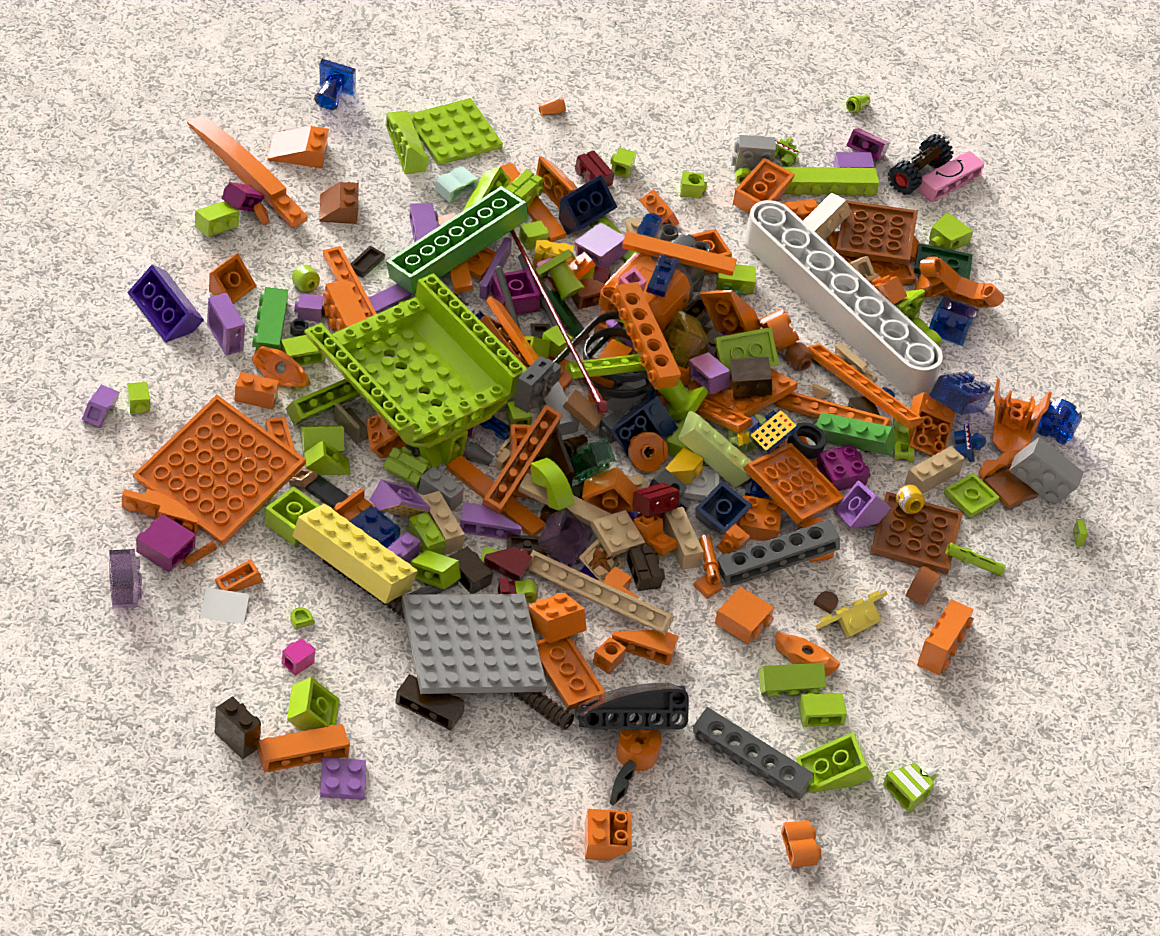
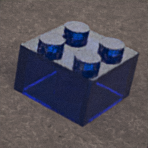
M372 505L349 521L386 548L400 537L401 528Z

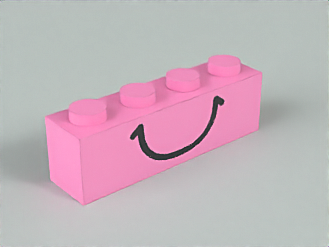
M968 151L965 154L959 155L956 159L948 161L945 165L935 168L932 172L922 175V184L917 188V191L929 201L934 202L981 176L985 163L971 151Z

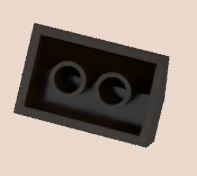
M557 427L535 462L545 458L552 460L562 470L570 487H572L574 469Z

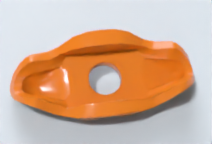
M261 346L253 355L252 361L262 374L267 378L278 380L280 385L290 387H307L310 385V379L302 367L285 352ZM285 363V372L279 374L277 372L278 364Z
M1014 449L1005 452L996 460L986 459L978 472L980 478L984 480V478L992 476L995 472L1011 467L1014 456L1021 450Z
M777 631L775 636L776 649L779 653L785 655L792 664L824 663L825 676L831 675L839 668L840 662L824 648L805 638ZM806 648L812 651L813 654H805L802 649Z

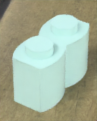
M465 167L455 168L450 174H444L437 178L435 191L449 203H452L474 191L478 184V178Z

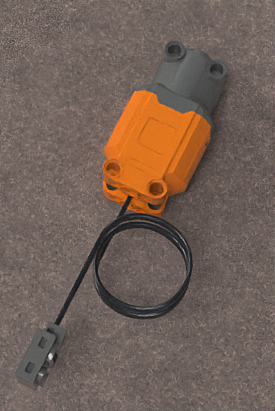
M666 224L661 228V240L710 252L709 244L703 241L697 242L691 234L678 233V229L674 225ZM637 252L602 287L599 306L603 311L572 341L574 348L593 329L594 334L588 338L584 346L583 360H591L590 357L606 342L614 340L616 336L632 341L626 329H622L625 324L618 322L622 328H609L606 321L621 320L618 309L612 302V294L618 285L620 276L633 267H636L647 280L645 290L642 292L662 334L666 330L667 325L691 303L693 292H699L702 289L704 275L707 270ZM601 338V339L587 352V350H588V348L590 347V345H591L594 341H596L597 339ZM568 346L554 361L540 356L518 378L514 406L528 413L533 407L536 408L541 398L544 399L550 393L551 388L560 378L561 365L559 364L571 353ZM645 370L634 374L618 373L601 375L600 377L610 381L627 383L646 379L648 374ZM582 378L583 382L588 386L585 378ZM591 380L601 395L611 398H634L645 394L653 388L652 382H649L637 389L615 390L601 386Z

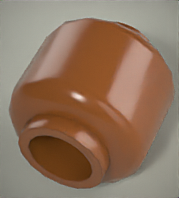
M797 342L786 349L785 359L794 370L803 371L811 366L813 354L804 343Z

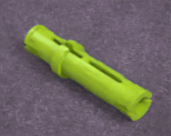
M951 542L947 546L946 554L958 558L962 563L975 565L1000 577L1005 571V564L972 552L970 548L965 549Z

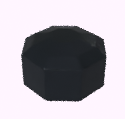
M295 319L290 322V334L294 337L306 335L304 330L308 329V322L303 319Z

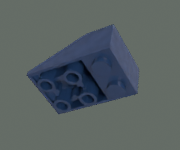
M650 394L637 403L610 431L629 458L628 448L630 440L634 436L642 432H653L662 439H665L677 430L678 426L659 397ZM646 447V450H644V453H646L648 450H650L649 447Z

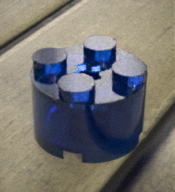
M1056 399L1052 402L1050 400L1047 411L1042 415L1038 423V433L1044 437L1051 436L1058 443L1064 445L1073 438L1082 421L1081 412L1078 413L1075 410L1077 407L1067 400Z

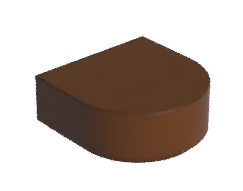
M830 591L820 593L814 600L815 606L829 614L836 609L838 604L837 595Z

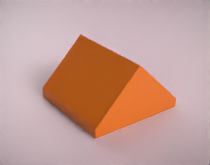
M238 253L209 274V292L214 295L227 293L232 303H235L257 286Z

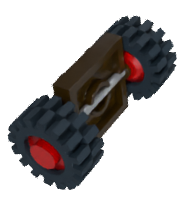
M940 134L930 135L920 144V151L911 158V163L908 160H902L889 170L888 181H891L889 183L890 186L893 185V189H897L903 195H910L922 184V177H919L922 174L918 172L919 170L923 169L927 164L931 167L934 165V169L939 168L953 158L952 154H954V151L951 150L953 148L952 145H948L950 143L949 140L946 142V138L944 136L941 138Z

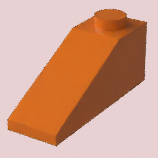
M656 630L613 632L612 639L626 647L627 653L670 666L679 636L670 632L664 635Z

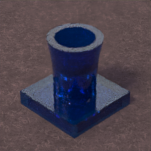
M322 58L319 63L320 86L322 87L315 94L314 100L322 108L335 110L338 107L341 93L354 96L356 92V69Z

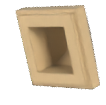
M815 383L812 384L816 398L824 399L832 395L830 389Z

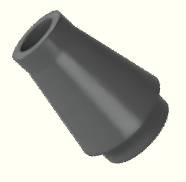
M471 441L463 456L467 457V460L481 463L488 467L494 458L477 442L473 443Z

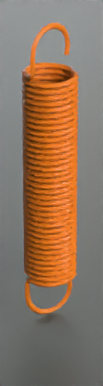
M210 542L180 561L183 564L187 562V566L216 550L217 545L214 542Z

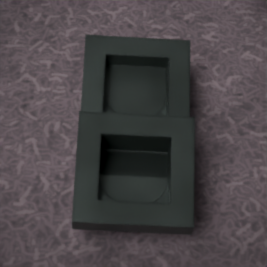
M631 760L621 768L615 779L610 798L612 806L627 794L629 780L634 776L636 764Z

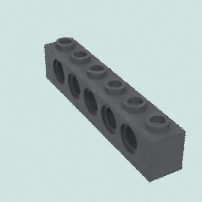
M831 520L818 522L813 526L800 528L795 532L783 534L777 538L724 554L717 558L720 566L718 569L726 587L734 586L840 550V537Z
M706 707L693 725L694 737L702 743L708 742L713 745L712 748L717 753L723 754L724 752L730 756V760L737 765L743 764L748 767L747 770L752 775L762 776L766 779L767 784L774 788L778 786L783 789V793L791 799L797 798L801 800L814 782L813 772L709 707ZM715 730L722 732L719 736H714L711 733ZM733 741L740 743L737 747L729 745ZM754 752L757 754V756L755 758H749L747 757V754ZM772 763L775 767L773 769H766L765 765ZM792 775L793 779L786 781L782 777Z

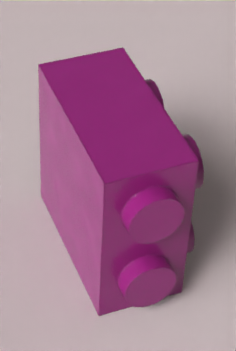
M854 445L821 451L818 454V470L839 491L851 489L858 480L867 485L870 469L865 465L861 453L857 451Z
M163 514L160 518L154 520L148 529L139 533L136 538V552L167 572H170L180 560L195 549L196 534Z

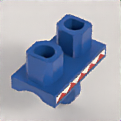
M969 423L963 424L964 430L954 431V438L956 444H966L957 445L955 448L964 458L968 457L969 462H975L973 448L977 451L981 450L986 445V438L980 435V433H975L972 436Z

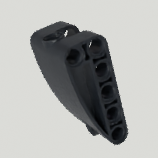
M669 682L639 684L622 687L592 697L579 704L575 708L574 714L576 719L579 720V727L590 729L679 730L688 724L689 696L685 686H676ZM680 714H681L682 719H681L680 723L675 724V723H677L678 720L680 719Z

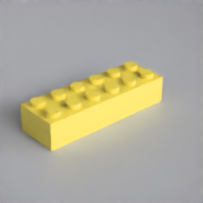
M323 504L298 517L292 537L386 604L411 590L418 570L381 545L377 540L367 535L362 529L353 525L345 517L332 510L331 507Z

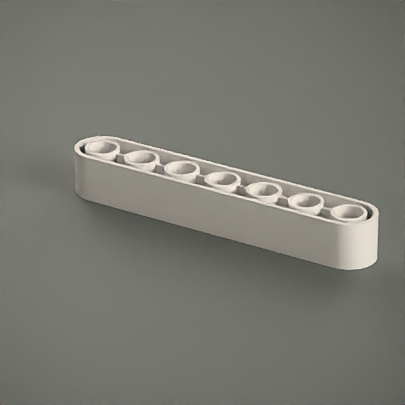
M769 200L756 203L751 208L744 238L749 250L897 389L909 395H918L923 392L929 393L932 391L943 360V354L939 346L786 205Z

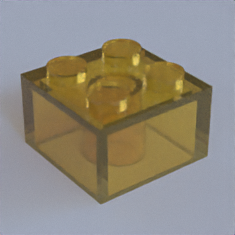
M679 311L663 334L676 364L685 369L689 367V360L697 356L708 340L699 319L682 311Z

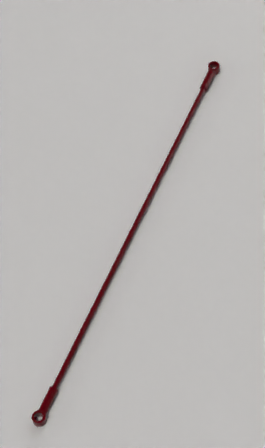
M513 229L510 233L590 388V393L597 405L598 414L607 413V402L603 401L598 389L594 387Z

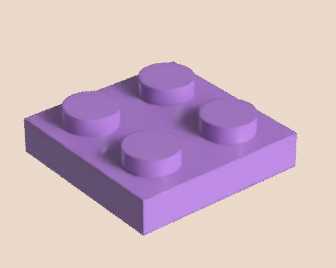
M322 757L320 797L364 800L366 760Z

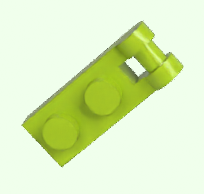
M893 418V430L898 439L893 449V460L906 459L907 462H913L914 448L909 446V428Z

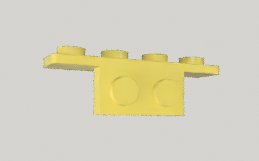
M877 590L867 595L869 599L864 601L861 598L853 602V607L849 609L845 606L836 610L837 615L833 617L829 614L820 618L821 623L815 625V627L819 629L838 620L848 638L882 621L873 602L888 595L887 591L879 593Z

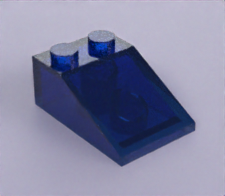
M944 297L935 310L929 329L937 332L941 339L963 346L979 309Z

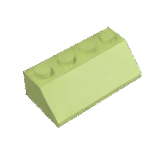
M692 411L688 412L678 439L695 454L703 457V461L732 486L737 487L750 479L744 467L751 460L703 418Z

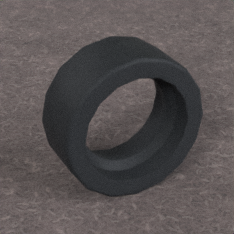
M806 422L797 423V426L791 430L787 443H792L807 459L817 458L826 445V434L814 424ZM798 436L810 438L816 445H808L801 441Z

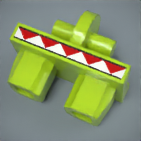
M788 137L786 141L775 139L776 152L774 160L777 155L782 156L780 163L786 167H790L793 162L797 163L799 161V151L796 150L797 146L792 144L793 138Z

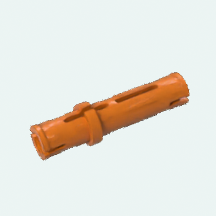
M703 535L699 538L700 545L704 551L703 569L707 573L708 583L711 584L713 581V585L721 580L718 571L720 566L715 557L712 537L708 535L707 540V535Z

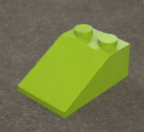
M854 732L796 757L797 763L814 773V782L808 789V793L852 787L874 778L862 745Z

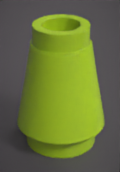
M864 94L849 97L846 101L847 110L851 113H858L871 102L870 96Z

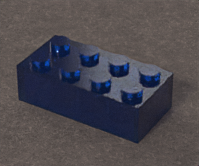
M959 372L940 375L929 396L958 414L966 415L984 412L995 391L990 389L991 386L988 383L976 381L974 379L975 376L971 373Z

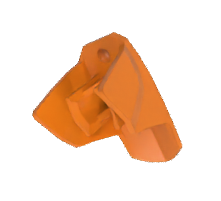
M997 379L993 400L995 418L992 443L1003 453L1014 449L1022 450L1025 445H1029L1042 415L1048 409L1052 392L1048 391L1037 405H1035L1034 396H1031L1029 402L1011 398L1012 391H1009L1006 398H1002L1000 395V379Z

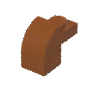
M923 566L916 574L905 596L921 605H926L934 590L940 587L942 575Z

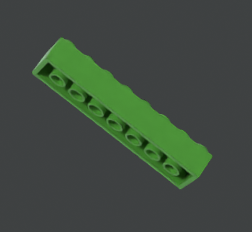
M499 187L388 259L386 263L389 278L411 294H416L419 279L433 273L438 278L442 277L527 221L526 202L504 187Z

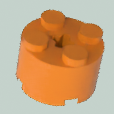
M778 309L759 319L762 329L772 327L777 353L800 340L795 329L789 326L792 322L784 309Z
M621 729L616 748L618 761L623 766L629 760L633 761L636 764L635 771H645L652 768L659 757L662 743L661 735L656 729Z

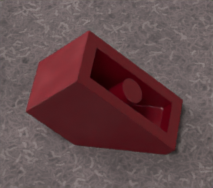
M516 547L486 554L484 563L492 570L513 581H522L532 565V556L524 549L519 550Z

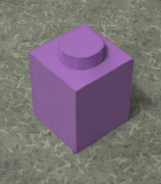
M300 294L299 301H295L294 312L298 313L297 319L321 322L323 296Z

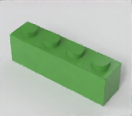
M265 287L264 295L260 294L259 306H262V308H258L257 320L260 321L255 323L254 333H257V336L253 335L252 347L256 348L255 352L261 346L280 350L288 301L287 289Z
M821 412L816 426L826 434L828 443L842 446L854 445L856 449L891 456L898 440L893 428L890 426Z

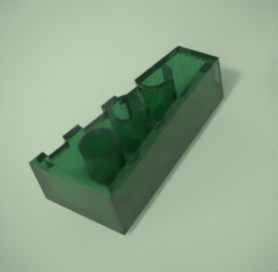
M608 438L589 443L569 457L574 469L572 483L578 482L579 484L610 469L616 460Z

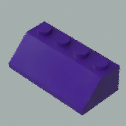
M153 264L127 292L166 343L193 333L204 321L203 317L168 272Z

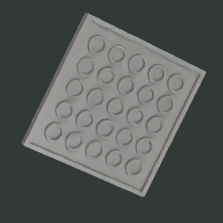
M525 594L402 595L401 602L420 694L546 692L547 684Z

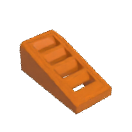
M251 559L214 579L220 590L233 592L263 581L260 572ZM235 578L237 582L233 583L231 579ZM226 580H227V582L229 583V586L226 587V586L224 585L223 581H226Z

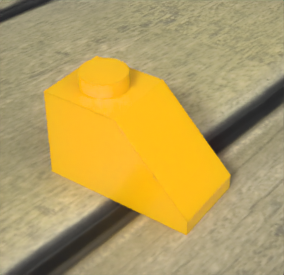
M683 447L666 469L683 484L692 483L696 477L699 478L703 473L704 467L702 465L704 458Z

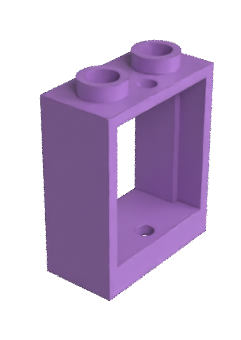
M227 293L209 297L207 325L225 356L243 351L245 323Z

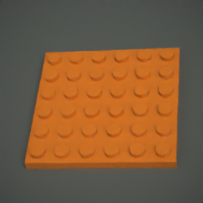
M216 395L133 474V478L145 488L166 495L185 506L199 519V528L224 545L306 464V459L220 396Z

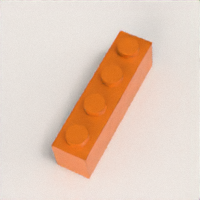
M343 724L319 729H308L298 733H287L277 737H266L258 740L257 752L263 771L266 773L322 762V757H348L350 743Z

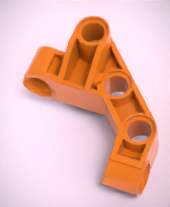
M927 257L920 263L921 275L915 290H925L924 297L943 295L978 308L997 307L1004 301V294L992 283H977L961 277L938 257Z

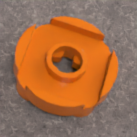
M642 432L630 440L628 456L634 467L644 472H653L658 470L663 462L666 461L668 446L656 433ZM646 447L652 449V453L649 454V457H647L646 454H644V450H646Z

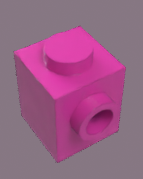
M300 638L282 650L281 663L296 676L315 663L316 650L310 643Z

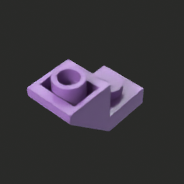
M101 384L89 400L82 420L102 427L108 410H113L120 392Z

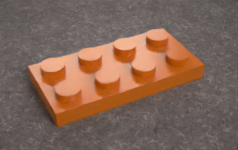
M570 636L549 643L546 639L536 641L543 672L567 710L574 709L592 697L605 693L604 688Z

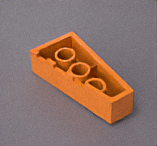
M953 599L950 600L941 618L938 619L935 628H932L930 636L925 639L917 666L939 676L943 669H948L952 660L950 656L954 657L959 648L957 643L963 642L967 633L965 629H970L974 621V618L971 617L973 608Z

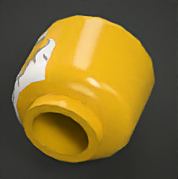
M908 484L899 489L896 494V502L905 513L914 514L919 512L924 506L925 497L917 486Z

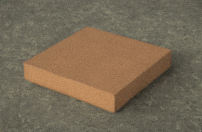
M576 389L563 404V408L590 432H593L605 416L603 413L598 414L597 407Z

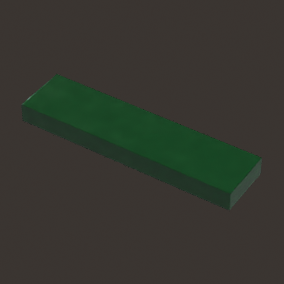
M539 277L554 309L576 338L585 328L565 301L561 300L560 294L549 279ZM588 334L583 340H587L590 335Z

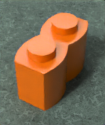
M809 820L783 823L781 835L791 868L817 865L818 859L821 858V847L815 841V827L811 826Z

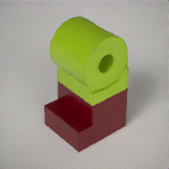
M594 266L580 279L590 278L605 284L610 279L612 270Z
M499 577L498 594H525L527 603H533L537 600L538 595L535 581L531 579L508 581V577Z

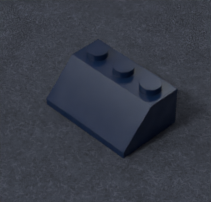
M602 175L595 177L560 198L558 219L567 235L582 230L618 208Z

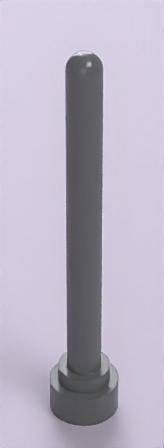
M496 266L495 272L507 311L521 330L501 266Z

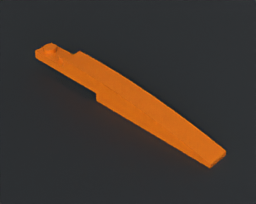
M203 115L187 121V124L246 185L253 187L265 196L264 200L291 228L308 221V216L286 194L287 188L235 139Z

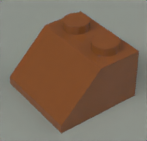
M339 182L321 193L319 222L357 224L359 183Z

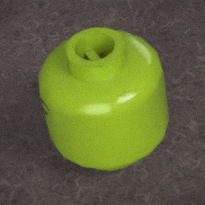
M301 265L294 270L292 281L301 292L310 293L318 287L320 277L311 266Z

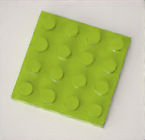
M471 98L409 114L414 119V127L418 129L419 139L423 142L437 165L503 148V142Z

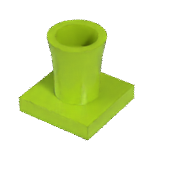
M569 249L536 268L539 276L544 278L552 277L561 300L570 298L585 287L568 265L576 260L574 254Z
M680 379L677 386L657 389L669 402L667 411L674 422L685 419L690 411L695 413L708 394L705 386L687 391Z

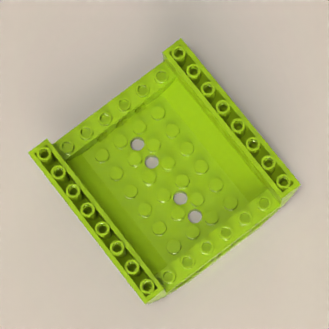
M434 273L418 280L415 298L331 334L322 323L304 330L307 338L398 436L406 444L415 447L425 446L428 449L491 419L492 415L500 410L516 393L518 378L527 370Z

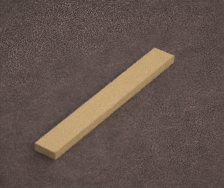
M526 473L518 491L549 506L547 488L532 483V475ZM574 495L575 505L559 510L589 526L592 520L611 515V513ZM658 553L659 560L664 561L667 554L661 555Z
M532 551V565L528 571L664 635L667 634L675 617L674 615L543 554Z

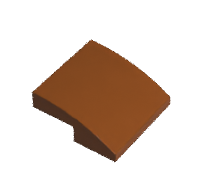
M1009 469L1000 471L984 480V483L1000 497V501L1007 508L1021 506L1023 501L1035 499L1039 495L1010 472Z

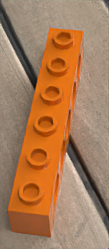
M639 283L617 285L612 294V302L616 305L619 317L625 324L626 332L632 339L634 350L638 352L641 365L645 367L648 380L652 382L655 390L677 386L681 372Z

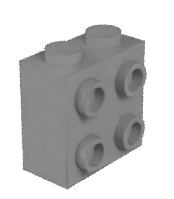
M739 135L738 142L734 143L735 155L731 157V166H734L735 173L740 168H749L752 171L763 158L773 162L776 152L775 137Z

